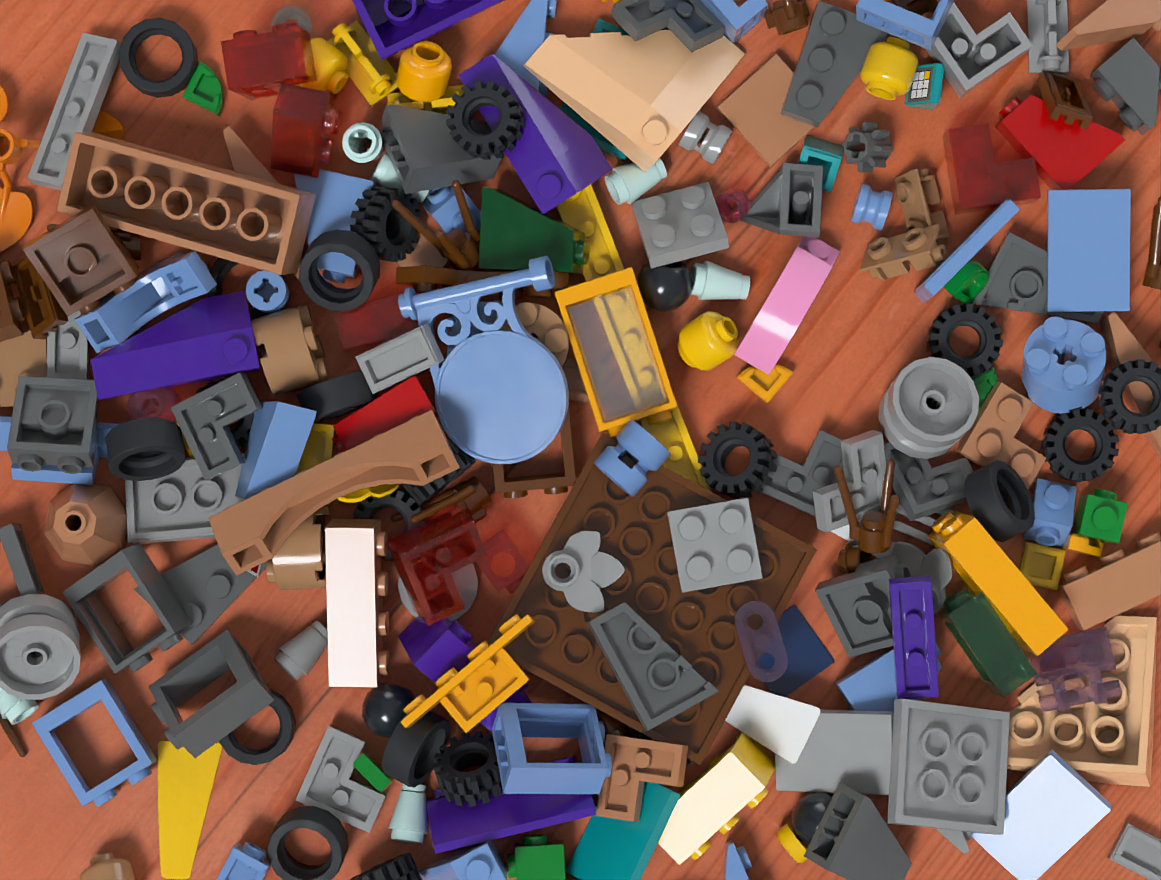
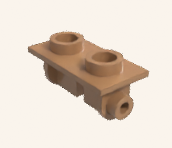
M929 168L922 170L914 169L894 178L896 198L902 207L906 223L905 233L914 228H926L939 224L940 229L936 242L938 245L943 244L947 247V238H950L943 210L932 213L929 210V206L941 203L935 175H930Z
M939 224L926 228H914L904 234L889 238L882 237L868 243L860 271L869 270L873 278H879L883 281L909 273L910 266L907 263L908 260L915 271L940 266L942 261L947 259V250L943 244L938 245L936 242L940 229Z

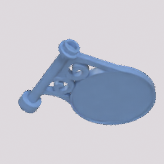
M548 256L530 259L528 269L417 294L414 288L410 287L406 288L405 292L398 296V304L404 318L410 317L412 320L418 319L419 327L428 323L433 336V322L440 313H450L459 319L462 327L458 335H450L447 331L448 327L456 324V320L453 318L441 321L438 326L440 340L447 345L457 346L449 353L443 364L439 363L430 367L435 387L436 410L442 427L450 439L465 453L484 462L512 464L532 458L549 446L556 438L567 416L569 390L564 371L553 353L526 331L515 307L516 288L533 284L534 289L539 292L555 287L554 271ZM503 291L502 302L491 301L484 307V313L487 316L492 315L495 310L498 319L494 323L483 320L479 311L481 297ZM506 321H508V324L512 330L501 328L505 325ZM473 325L477 329L484 331L470 337L473 332Z

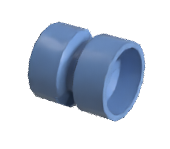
M630 420L616 436L618 444L616 446H607L593 463L631 497H634L648 481L646 473L649 470L657 471L671 454L643 427ZM627 453L638 462L632 469L622 462Z

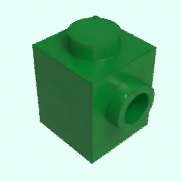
M1094 489L1093 495H1080L1071 533L1087 536L1090 539L1106 543H1119L1128 503L1117 501V493L1101 489Z
M545 834L523 836V843H515V853L507 854L509 878H516V880H566L564 840L547 841V835Z

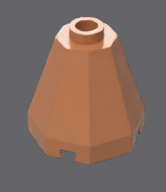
M72 484L49 501L44 534L63 561L99 566L126 547V506L113 487L97 484ZM80 517V518H81V521H82V524H81V527L78 529V527H77V525H78V523H79L78 518Z

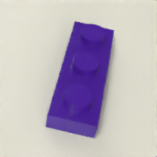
M930 575L889 579L897 699L939 697L932 581Z

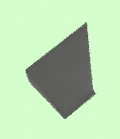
M783 163L782 168L737 220L777 234L819 238L823 166Z

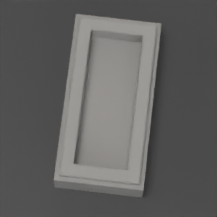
M428 323L356 356V360L372 394L445 361Z
M1125 822L1107 858L1148 880H1161V840Z

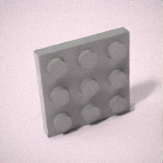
M909 699L894 700L887 823L1004 835L1010 712Z

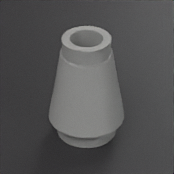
M316 620L311 626L309 625L278 648L280 652L274 660L295 680H298L303 674L308 676L328 645L327 629Z

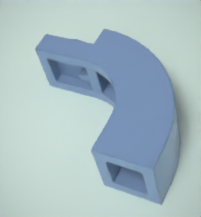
M196 251L185 255L180 252L151 266L135 277L136 283L120 294H115L114 291H111L101 298L102 302L96 308L85 314H80L74 319L96 353L122 343L141 326L162 312L184 301L208 293L217 285L207 265L200 259Z

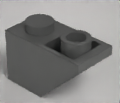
M1133 37L1090 75L1095 81L1092 85L1102 99L1107 102L1112 100L1121 111L1119 113L1120 119L1131 131L1135 132L1138 130L1143 135L1156 125L1160 67Z

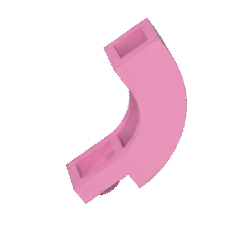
M803 236L744 336L735 356L769 375L818 294L840 251L815 237Z

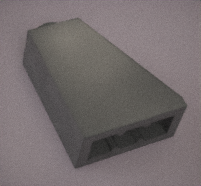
M394 104L385 106L378 131L381 134L382 142L405 194L452 186L454 180H458L460 184L493 179L503 157L497 159L495 155H490L491 160H483L480 156L475 158L467 151H464L452 139L449 133L451 130L447 127L446 119H450V115ZM471 120L474 132L483 135L492 132L487 122Z
M839 783L804 857L848 880H904L912 862L871 799Z

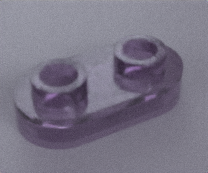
M751 601L743 604L735 614L734 626L747 669L757 680L763 682L775 681L783 676L788 666V657L773 610L763 602ZM751 614H758L762 618V625L757 630H752L747 625V619ZM764 653H769L774 658V664L769 669H763L759 665V658Z

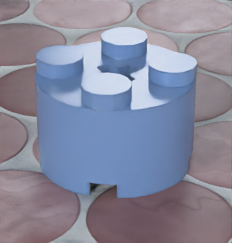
M1057 316L1048 318L1043 325L1036 328L1025 343L1021 374L1022 383L1031 401L1046 411L1060 414L1069 413L1070 409L1081 406L1083 409L1089 406L1099 395V388L1103 382L1106 363L1104 338L1081 322Z

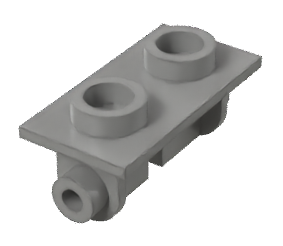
M1027 0L1028 39L1033 45L1028 50L1029 73H1041L1042 70L1069 73V49L1061 51L1056 46L1068 33L1067 0Z

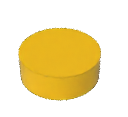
M785 824L777 831L776 836L790 856L796 862L802 864L807 860L804 854L808 845L799 839L791 824Z

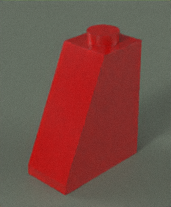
M1030 95L1023 102L1017 97L999 112L1003 120L995 127L1051 190L1071 189L1125 141L1121 134L1092 121L1086 130L1079 127L1076 118L1072 125L1064 122L1062 114H1060L1058 120L1050 119L1044 100Z
M414 375L335 424L333 428L337 435L331 439L339 453L345 452L378 434H383L408 422L411 418L420 416L430 410L433 411L436 417L438 416L437 410L420 380Z

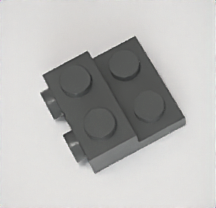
M19 376L7 450L12 463H17V466L22 470L32 472L41 470L42 465H56L60 471L69 474L80 473L83 467L93 468L99 432L96 423L100 403L95 380Z
M895 554L861 563L855 572L819 582L815 589L849 658L893 646L889 579L913 577L909 566L906 563L899 564Z

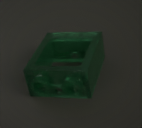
M961 589L942 602L945 609L940 611L938 615L991 693L1005 697L1038 674L983 592H969L968 589L965 591Z

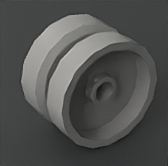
M927 357L913 361L896 376L879 403L878 419L884 436L895 449L910 457L929 459L945 454L969 431L978 415L979 395L974 381L962 367L947 359Z
M26 594L10 599L0 607V687L6 693L22 699L42 700L58 695L72 685L80 671L79 624L73 610L62 600L46 594Z

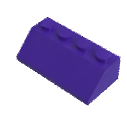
M352 0V3L381 60H384L505 0Z
M569 756L553 760L551 763H583V761L576 762L575 756ZM440 788L433 790L434 797L428 798L426 801L435 854L596 815L593 794H503V789L500 788L502 794L498 798L491 794L489 796V803L483 804L482 799L476 800L477 806L469 807L468 801H465L463 806L456 805L455 799L450 803L446 800L445 795H442Z

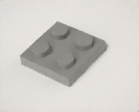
M709 182L631 203L651 269L729 248L728 237Z
M748 498L667 512L681 593L763 578Z

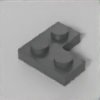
M622 0L613 5L611 14L614 20L635 42L668 27L691 53L722 38L725 30L723 23L700 0Z
M245 371L239 372L171 407L205 481L211 480L245 463L228 425L262 409Z
M818 430L803 466L777 455V459L771 461L777 465L776 472L769 471L767 475L773 480L770 485L762 482L761 487L764 491L761 493L816 517L813 491L837 482L834 471L836 465H840L844 473L841 441L843 440Z
M890 442L884 443L886 463L888 459L895 461L892 487L899 497V501L910 521L967 502L964 483L967 475L974 472L967 457L932 468L927 459L910 457L895 449Z

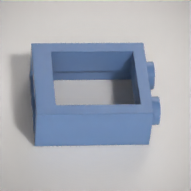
M859 0L856 6V20L931 51L954 0H940L931 20L884 0Z
M108 678L97 682L32 723L82 806L92 801L97 807L101 806L118 795L115 787L128 780L131 786L151 775L152 771L149 766L158 761ZM102 701L138 761L90 790L54 730Z
M502 703L498 707L492 733L503 794H600L604 779L609 778L611 775L612 760L610 754L605 753L604 750L605 727L603 721H598L595 707L590 704ZM522 737L578 738L583 763H527Z

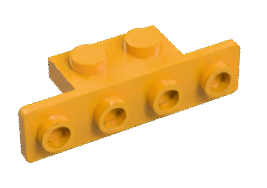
M518 614L510 618L498 629L502 634L498 640L492 645H489L485 640L467 655L471 662L460 672H457L453 667L435 682L439 689L428 699L421 694L403 709L407 716L401 721V724L405 728H410L440 702L464 732L468 733L530 680L504 648L535 622L534 619L528 614L522 619Z

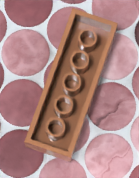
M74 132L57 211L74 216L94 204L106 224L110 227L275 274L286 275L298 272L316 194L98 133Z

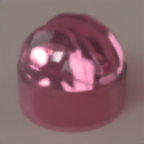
M738 188L729 189L717 197L716 205L724 221L735 223L744 218L750 211L751 200L748 199L744 190ZM733 201L738 205L734 210L730 206V203Z

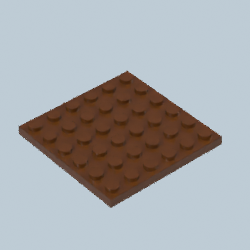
M602 433L488 644L492 645L502 636L498 629L514 615L518 614L521 619L527 614L530 615L535 622L504 648L518 666L655 741L688 745L687 758L701 765L817 549L751 514L763 578L681 593L667 512L726 502L727 500L663 465L657 471L649 470L646 473L648 481L634 497H631L593 463L607 446H616L618 444L617 440ZM628 453L622 459V462L630 469L638 463ZM580 531L599 532L600 547L598 552L613 556L625 569L624 573L614 583L600 589L604 599V610L601 612H584L570 606L563 591L551 588L543 577L542 569L546 558L556 551L563 550L569 538ZM560 563L555 567V574L558 578L565 579L570 576L571 568L566 563ZM624 602L661 636L660 638L679 656L681 655L702 678L707 682L709 681L719 691L648 731L644 730L587 622Z

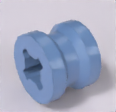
M862 183L855 200L850 222L856 224L867 222L872 225L873 229L881 231L890 208L893 192L887 190L880 193L872 191L870 185Z
M265 270L259 271L252 275L247 282V299L252 306L261 312H278L285 307L289 300L288 284L278 274Z

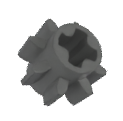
M863 122L862 128L850 127V134L842 143L847 157L846 163L858 165V172L872 173L874 167L885 168L887 166L886 160L894 150L888 137L890 131L878 130V124L874 122Z

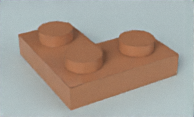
M996 382L980 408L972 427L965 434L956 451L981 467L996 460L1007 463L1016 471L1028 490L1046 457L1017 440L1014 436L1034 403L1002 382Z
M614 734L606 735L605 753H609L611 756L612 769L610 777L604 779L600 794L598 795L596 816L639 822L645 782L683 787L688 745Z

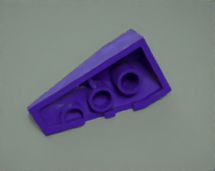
M493 53L458 75L464 86L467 84L470 88L475 87L474 81L479 80L484 84H487L489 80L494 81L498 86L503 85L522 107L524 114L521 116L525 120V128H520L519 131L523 136L520 141L515 139L512 142L515 148L511 152L507 148L504 149V152L542 214H545L613 170L591 134L562 112V110ZM483 106L479 108V111L493 132L499 125L500 113L493 106Z
M245 291L203 298L91 359L98 400L223 378L244 371L246 373L260 371Z

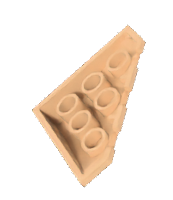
M659 30L636 42L630 35L622 36L621 32L590 33L589 37L566 38L565 34L549 35L523 67L646 172L688 125L743 58L745 53L724 35L722 38L691 53L670 30Z
M1113 617L1104 625L1107 630L1105 634L1090 646L1085 642L1082 643L1061 661L1063 669L1046 683L1040 678L1017 698L1020 705L1010 712L1007 769L1028 772L1049 751L1053 750L1086 781L1150 787L1154 729L1157 617Z

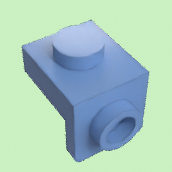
M453 186L429 190L427 198L421 203L425 210L435 219L446 234L454 229H460L465 232L466 228ZM462 189L474 226L479 233L481 212Z
M1037 478L1033 486L1032 495L1035 521L1033 527L1024 532V539L1035 541L1043 546L1062 547L1073 526L1077 487Z
M245 842L244 846L238 843L235 844L216 880H263L271 866L269 860L265 858L267 852L250 842Z

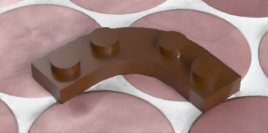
M427 265L396 267V284L410 285L416 293L421 294L515 271L478 272ZM554 271L555 287L552 289L537 292L533 284L516 288L515 300L523 299V292H527V297L551 298L552 291L568 288L569 273ZM503 291L499 292V299H502Z

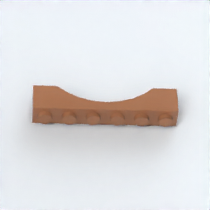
M430 410L420 416L411 418L408 422L383 434H378L352 449L338 453L325 462L303 470L296 476L273 487L266 488L242 502L228 506L221 512L208 517L222 556L237 576L274 558L284 541L304 520L321 507L341 496L359 489L382 484L424 486L460 467L433 411Z

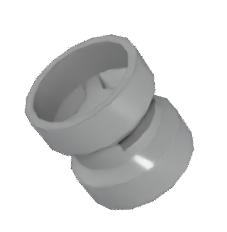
M698 111L680 140L679 146L687 151L695 150L701 153L703 160L714 165L733 130L723 124L716 126L710 122L709 116ZM709 128L710 130L701 146L698 145L706 129Z

